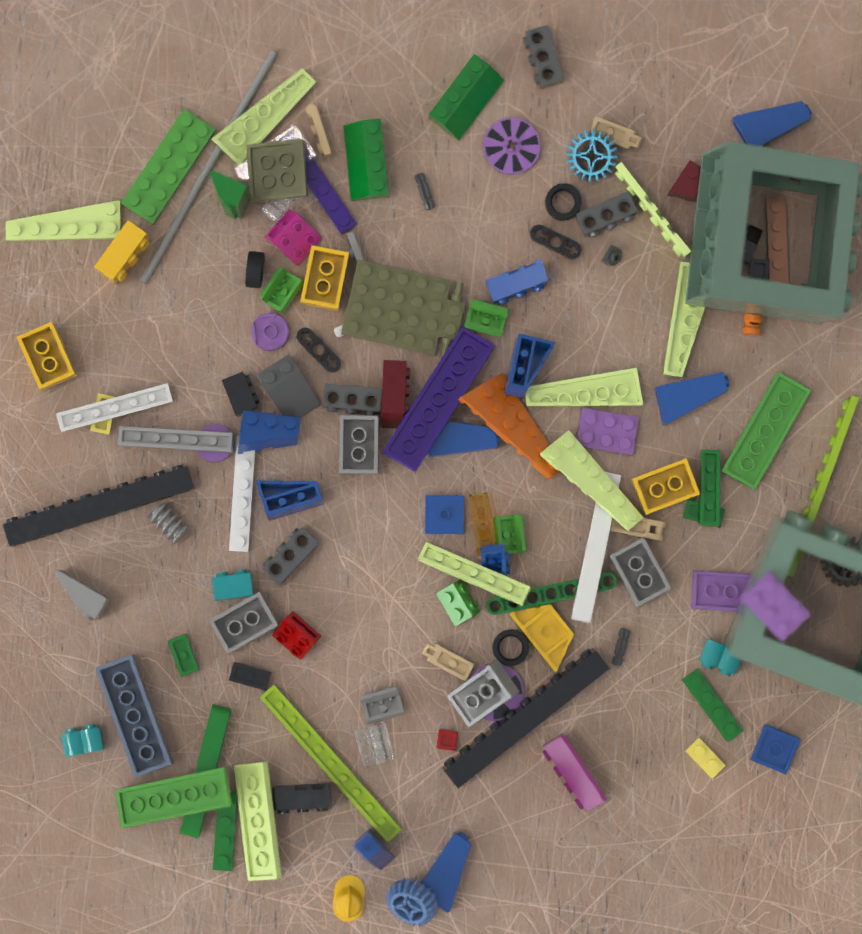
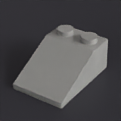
M56 570V576L77 608L82 611L81 615L89 620L100 619L111 599L64 571Z
M497 660L455 689L447 697L467 726L471 727L520 691Z

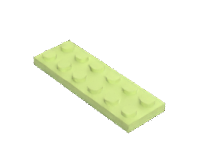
M268 762L234 765L248 881L282 878Z

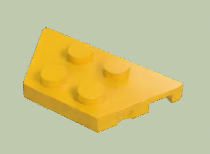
M551 604L511 612L509 614L552 670L556 672L574 636L573 632Z

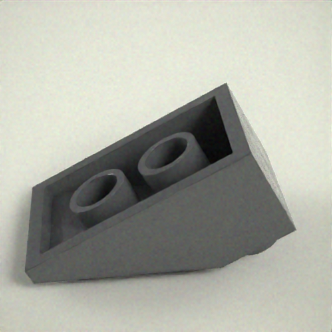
M289 354L257 374L262 385L284 416L302 417L321 405Z

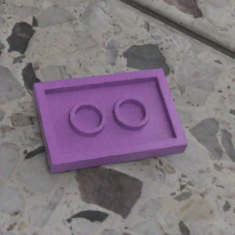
M582 408L577 440L584 448L633 455L639 417Z
M769 571L740 598L781 641L811 615Z

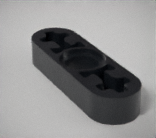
M535 225L530 231L532 241L568 259H577L582 252L581 245L578 242L543 225ZM541 229L542 234L547 236V233H550L551 235L548 237L547 243L543 242L545 238L542 236L535 238L534 230L538 231ZM553 237L560 238L561 245L559 247H553L550 244V240ZM564 242H568L566 246L569 248L576 246V251H578V253L570 255V250L566 248L564 249V252L561 251V249L564 246Z
M301 328L297 332L298 342L328 372L334 373L340 369L341 361L339 357L311 329ZM304 332L306 334L309 332V338L312 341H314V339H317L318 341L314 342L311 345V347L308 348L307 346L310 345V343L307 340H301V333ZM316 345L324 347V353L320 356L315 355L313 352ZM329 352L331 354L328 356L329 359L332 361L336 359L337 367L328 368V361L324 359L322 362L320 359L324 358Z

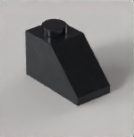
M748 223L746 224L742 263L745 265L750 262L763 230Z

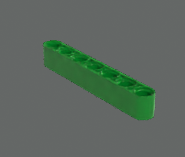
M612 573L600 574L597 592L613 589L617 583L615 575ZM605 576H610L613 580L610 587H606L602 583ZM579 579L531 589L529 593L533 592L538 596L536 603H529L526 598L523 606L518 605L513 608L509 606L507 599L498 596L487 601L486 609L490 614L498 615L575 598ZM572 584L575 587L573 595L566 594V585ZM549 588H553L556 591L554 599H548L546 596V591ZM492 601L500 603V609L497 612H493L489 608Z
M212 704L195 773L217 769L231 708ZM206 812L184 816L180 834L199 839Z

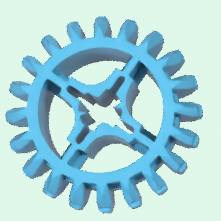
M595 129L592 130V135H589L588 130H585V137L578 133L577 135L580 140L572 139L575 146L568 145V148L572 149L573 152L566 153L567 156H572V159H568L567 163H574L570 170L577 168L576 176L580 172L583 173L582 180L585 179L586 175H589V181H592L593 175H595L596 180L599 181V174L606 178L605 170L610 173L613 171L609 165L616 166V163L611 160L618 158V155H612V152L617 151V147H610L615 142L614 140L609 143L607 142L610 137L609 135H606L604 139L601 137L603 131H600L599 135L596 136ZM590 140V147L587 151H577L581 143ZM596 140L606 147L608 153L599 152L596 149ZM593 145L594 154L599 156L597 158L594 157L591 165L590 157L586 154L587 152L590 153ZM577 157L587 160L588 170L580 166ZM608 159L601 169L594 171L597 160Z

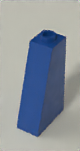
M803 101L737 115L732 118L731 122L744 144L763 147L807 123L812 118V112L807 104L804 105Z
M723 372L655 387L663 426L728 391L727 387H730L728 377L724 376Z
M448 421L428 452L429 458L497 449L498 444H501V439L489 427Z
M370 829L354 842L353 847L360 855L380 870L395 858Z
M461 831L459 834L453 833L420 883H425L424 886L426 888H431L430 892L434 893V898L438 900V907L447 913L451 910L471 846V842L468 841L470 837Z

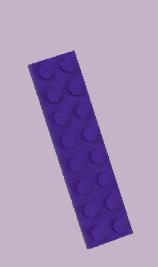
M462 326L382 453L416 473L459 405L460 401L458 399L466 394L494 350L495 345Z

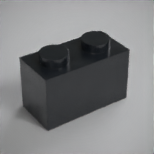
M240 372L222 380L236 417L243 415V410L254 411L258 409L257 404L260 402L256 392H251L250 386H252L249 375L245 376L243 372Z

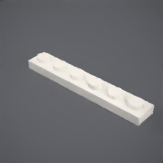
M168 383L56 413L60 431L64 432L170 403L173 400Z
M237 436L229 551L249 552L255 450L238 454L240 436Z

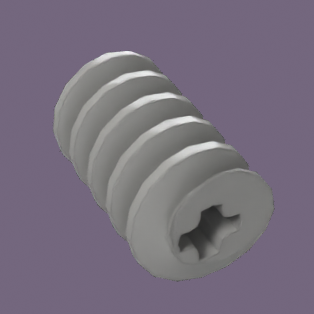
M166 503L158 505L146 518L152 516L151 523L158 521L156 528L163 527L161 533H168V540L174 538L172 541V545H174L187 533L188 525L186 524L181 527L180 525L183 520L175 521L177 514L170 515L172 509L165 510Z

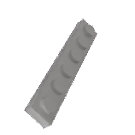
M119 426L118 446L232 453L234 433Z

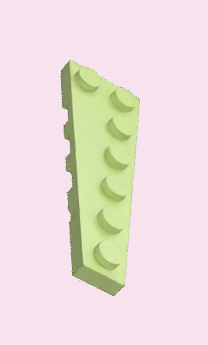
M301 68L221 130L211 140L240 166L247 158L246 145L261 143L316 81Z
M620 162L615 166L617 170L615 175L621 182L624 180L627 183L628 187L626 189L632 197L637 196L640 200L638 202L640 208L644 212L648 211L651 217L649 219L655 227L660 226L663 230L661 235L667 242H672L674 245L672 249L678 257L682 256L684 259L691 254L690 249L680 236L672 231L669 222L660 215V211L652 201L650 202L647 194L623 163Z
M117 200L6 221V241L114 239L121 230V201Z
M680 262L663 369V375L679 378L683 376L705 307L685 304L690 265L687 262Z
M637 368L533 385L525 393L527 407L643 405Z
M569 430L540 453L542 458L557 471L560 470L567 476L571 483H575L582 489L581 491L585 495H589L600 508L605 510L627 531L644 518Z

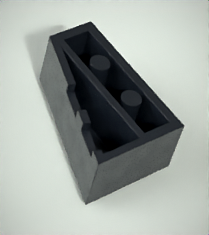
M331 783L272 787L273 810H278V814L290 813L289 810H297V813L309 812V809L328 811V808L332 807Z

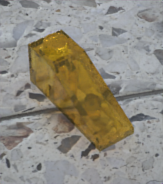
M488 492L469 495L478 556L481 555V546L496 545Z

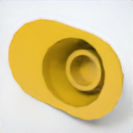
M345 875L335 884L333 911L336 917L345 922L358 919L363 912L365 888L357 876Z

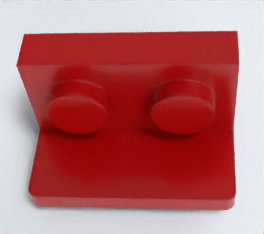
M293 611L272 634L277 642L285 646L292 655L300 660L321 638L318 632Z

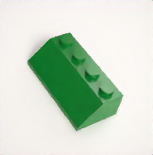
M474 54L429 113V119L459 141L504 82V79L488 63Z
M381 118L361 120L344 125L351 201L389 198Z
M211 170L210 176L224 212L233 219L237 217L242 219L250 202V193L247 185Z

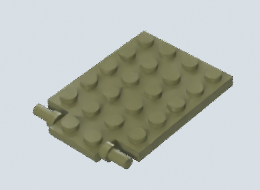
M357 259L341 334L435 355L438 337H442L441 343L443 344L440 357H443L460 329L465 303H462L463 297L461 296L464 283L456 282L454 295L452 294L451 300H449L447 297L451 280Z

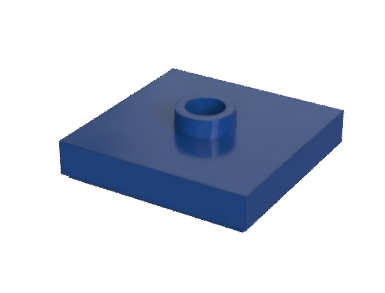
M426 495L425 534H464V496Z
M764 724L750 760L786 775L801 739Z

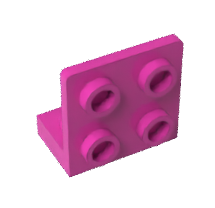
M288 209L264 237L297 266L310 253L311 245L316 246L322 239L302 217L291 209Z

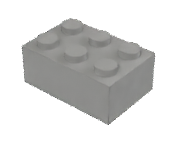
M340 415L339 474L378 475L379 416Z
M644 538L608 556L635 607L671 589Z
M261 592L254 594L209 620L227 654L234 652L279 626Z

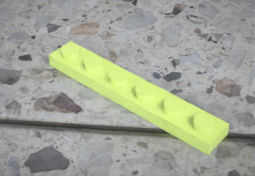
M428 542L425 543L418 557V561L521 606H523L531 590L530 586Z

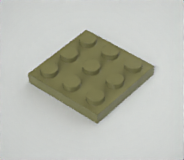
M304 139L246 145L250 201L252 203L308 196Z

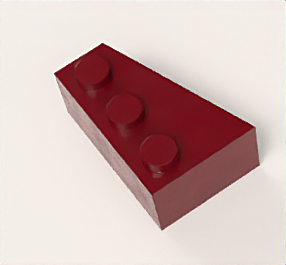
M690 160L670 189L668 196L697 202L701 167Z
M383 361L381 428H398L409 410V403H405V397H409V385H406V379H410V368H406L407 361Z

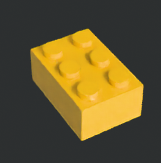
M128 220L95 264V269L116 285L119 282L122 283L128 275L126 272L130 266L133 268L138 262V255L141 251L145 252L149 247V236Z
M311 245L300 301L302 305L339 311L350 257L349 252Z
M52 321L17 336V340L39 390L43 392L77 377L58 330Z
M687 458L631 479L644 516L700 495Z

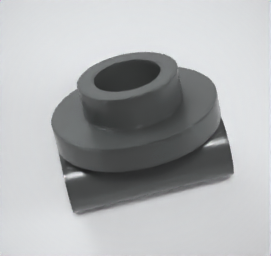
M610 245L601 261L606 265H617L621 260V250L614 245Z

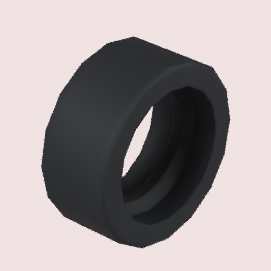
M567 183L553 186L548 191L545 200L546 210L549 215L560 221L574 218L582 204L579 191L573 185ZM560 191L569 192L574 198V207L567 213L557 212L552 205L553 196Z
M249 251L246 266V287L261 288L264 273V252Z
M517 630L502 631L494 639L492 646L493 654L504 665H518L528 655V640L524 634ZM506 637H516L522 644V652L515 659H507L500 653V643Z

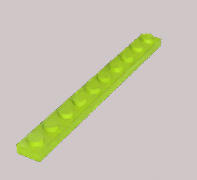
M851 395L848 399L845 398L842 405L843 415L838 417L835 427H837L836 434H832L829 440L831 448L829 453L825 452L822 463H825L824 467L818 471L816 481H818L816 489L812 488L809 499L812 500L810 505L805 507L803 515L809 517V520L813 523L859 397ZM797 549L787 577L794 578L804 550Z
M275 685L260 697L387 843L402 830Z

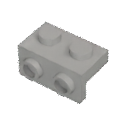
M386 687L382 691L368 692L360 697L367 724L405 715L397 687Z

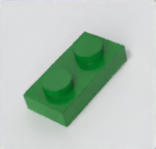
M184 634L168 640L180 676L198 671L199 667L187 635Z

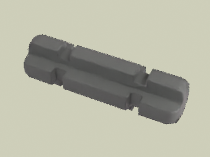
M419 173L415 175L422 201H424L425 210L435 208L433 199L431 200L432 195L428 183L425 182V174Z
M620 629V638L617 640L614 651L615 656L612 658L613 665H622V657L625 655L628 644L627 638H629L631 633L630 630Z

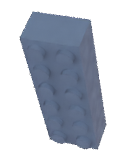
M129 655L95 668L134 777L136 778L173 764L135 656Z

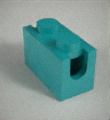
M246 569L235 571V575H228L227 572L216 573V577L212 578L215 601L254 595L252 575L247 573Z

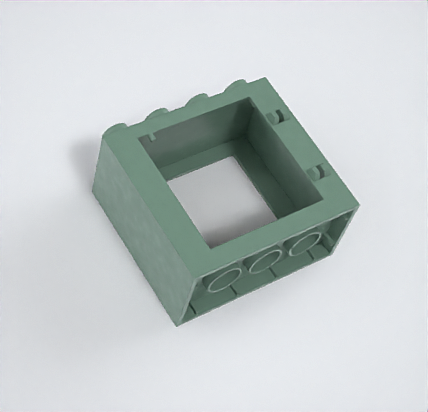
M730 141L703 152L685 304L814 324L843 317V313H847L852 304V291L846 289L847 276L854 272L857 262L856 252L850 251L852 236L858 234L861 225V216L859 213H855L856 198L862 196V175L859 174L860 163ZM789 180H799V184L790 183ZM751 185L817 195L808 284L802 283L801 286L741 277Z
M787 510L785 518L775 515L744 594L768 571L783 585L797 549L862 573V538H860L858 545L855 546L847 543L850 536L845 534V531L834 526L824 524L821 532L811 529L813 522L809 520L810 518L800 513ZM741 600L724 642L729 655L862 706V650L854 670H850L763 636L766 625Z

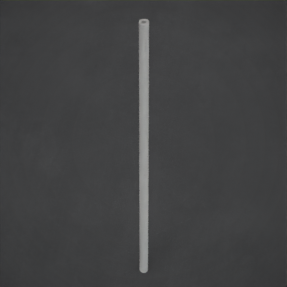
M271 50L230 123L245 112L277 56L276 52ZM215 147L141 277L140 281L144 284H147L223 151L220 147Z

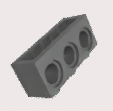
M548 25L526 31L523 42L525 48H529L531 54L528 56L530 65L535 67L534 79L536 85L540 84L541 89L563 83V74ZM540 36L542 42L536 44L532 41V38ZM545 54L548 59L542 62L538 60L537 56ZM551 72L553 78L547 80L543 77V73Z
M629 191L577 213L575 218L584 237L589 236L592 238L599 235L600 230L604 228L610 230L617 227V223L624 220L626 223L635 219L634 215L638 211ZM627 204L630 210L624 213L620 210L619 206ZM605 211L610 212L612 219H603L602 213ZM592 219L595 222V226L593 228L586 227L585 220Z
M325 383L323 408H327V412H338V409L346 410L348 414H357V411H363L368 416H376V413L381 412V388ZM332 393L339 396L338 402L330 403L328 401L329 395ZM355 395L358 398V402L355 405L348 404L347 398L349 396ZM369 397L377 399V404L374 407H369L366 404V400Z
M296 528L289 535L291 539L288 543L283 542L276 549L278 553L274 558L270 556L263 563L265 567L262 570L278 585H281L319 545L303 528L300 530ZM300 536L308 538V544L304 547L299 546L297 543ZM287 550H293L295 553V557L291 561L286 560L284 557ZM274 564H280L282 567V571L278 575H274L271 572V567Z

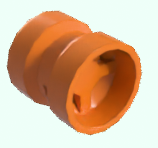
M744 314L743 321L745 326L742 328V334L761 336L760 324L762 323L763 316Z

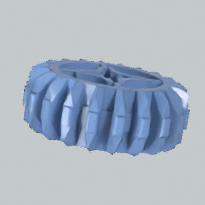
M403 878L402 880H397L389 888L386 904L390 906L389 911L394 912L393 916L400 918L399 921L403 920L406 924L411 923L412 926L417 924L421 927L422 924L426 925L434 918L438 907V900L434 898L435 894L430 892L431 888L424 886L425 883L420 884L418 880L414 882L411 878L408 880Z

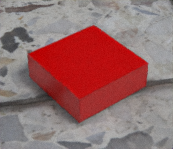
M439 729L436 748L456 751L458 732Z

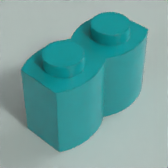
M709 639L706 640L699 661L702 662L701 666L711 670L713 666L721 669L719 673L729 677L731 673L736 675L742 660L729 655L726 646Z
M95 724L86 725L84 730L77 731L76 728L65 729V734H61L65 757L104 750L101 727H96Z

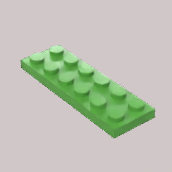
M183 109L121 204L154 225L216 132V129Z
M777 372L721 472L755 490L811 390Z
M224 767L115 790L121 828L232 806L227 772Z

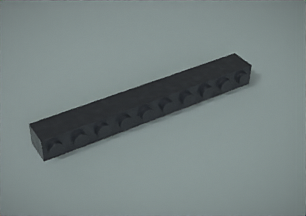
M183 464L172 467L173 471L165 473V470L153 473L154 477L148 479L146 476L135 479L136 482L128 484V482L120 483L113 490H110V488L101 489L99 494L94 496L91 493L80 496L81 500L73 502V499L63 501L62 506L56 508L54 505L43 508L44 511L36 513V511L28 512L25 514L26 517L18 519V516L9 518L7 523L3 524L10 547H14L195 490L189 468L187 466L183 467Z
M588 648L580 654L581 658L576 662L574 660L569 662L562 673L554 674L547 685L539 686L534 691L535 694L533 696L524 698L519 703L520 706L515 710L510 709L504 715L505 718L500 722L498 720L490 725L489 731L485 734L482 732L474 738L475 742L470 746L468 744L459 750L460 754L455 758L450 757L444 762L442 769L458 789L610 669L595 649L592 648L590 650Z

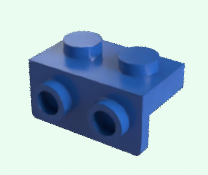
M504 544L481 546L483 567L497 573L502 572L504 576L510 574L509 552H505Z

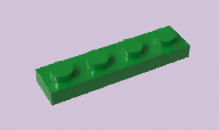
M720 450L700 451L699 526H720Z
M695 669L682 679V682L727 742L743 732L698 669Z
M230 793L231 807L217 809L213 870H233L237 793Z

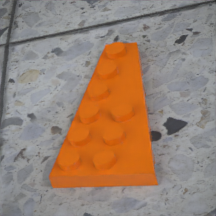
M503 373L498 374L458 399L462 404L468 405L472 409L471 412L473 414H478L485 420L486 425L507 444L511 443L517 449L516 452L529 459L531 465L547 479L560 472V470L557 471L540 456V453L550 445L520 399L504 394L507 379Z

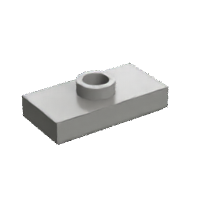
M354 232L347 233L346 237L350 245L348 252L351 260L355 259L356 263L357 259L364 260Z

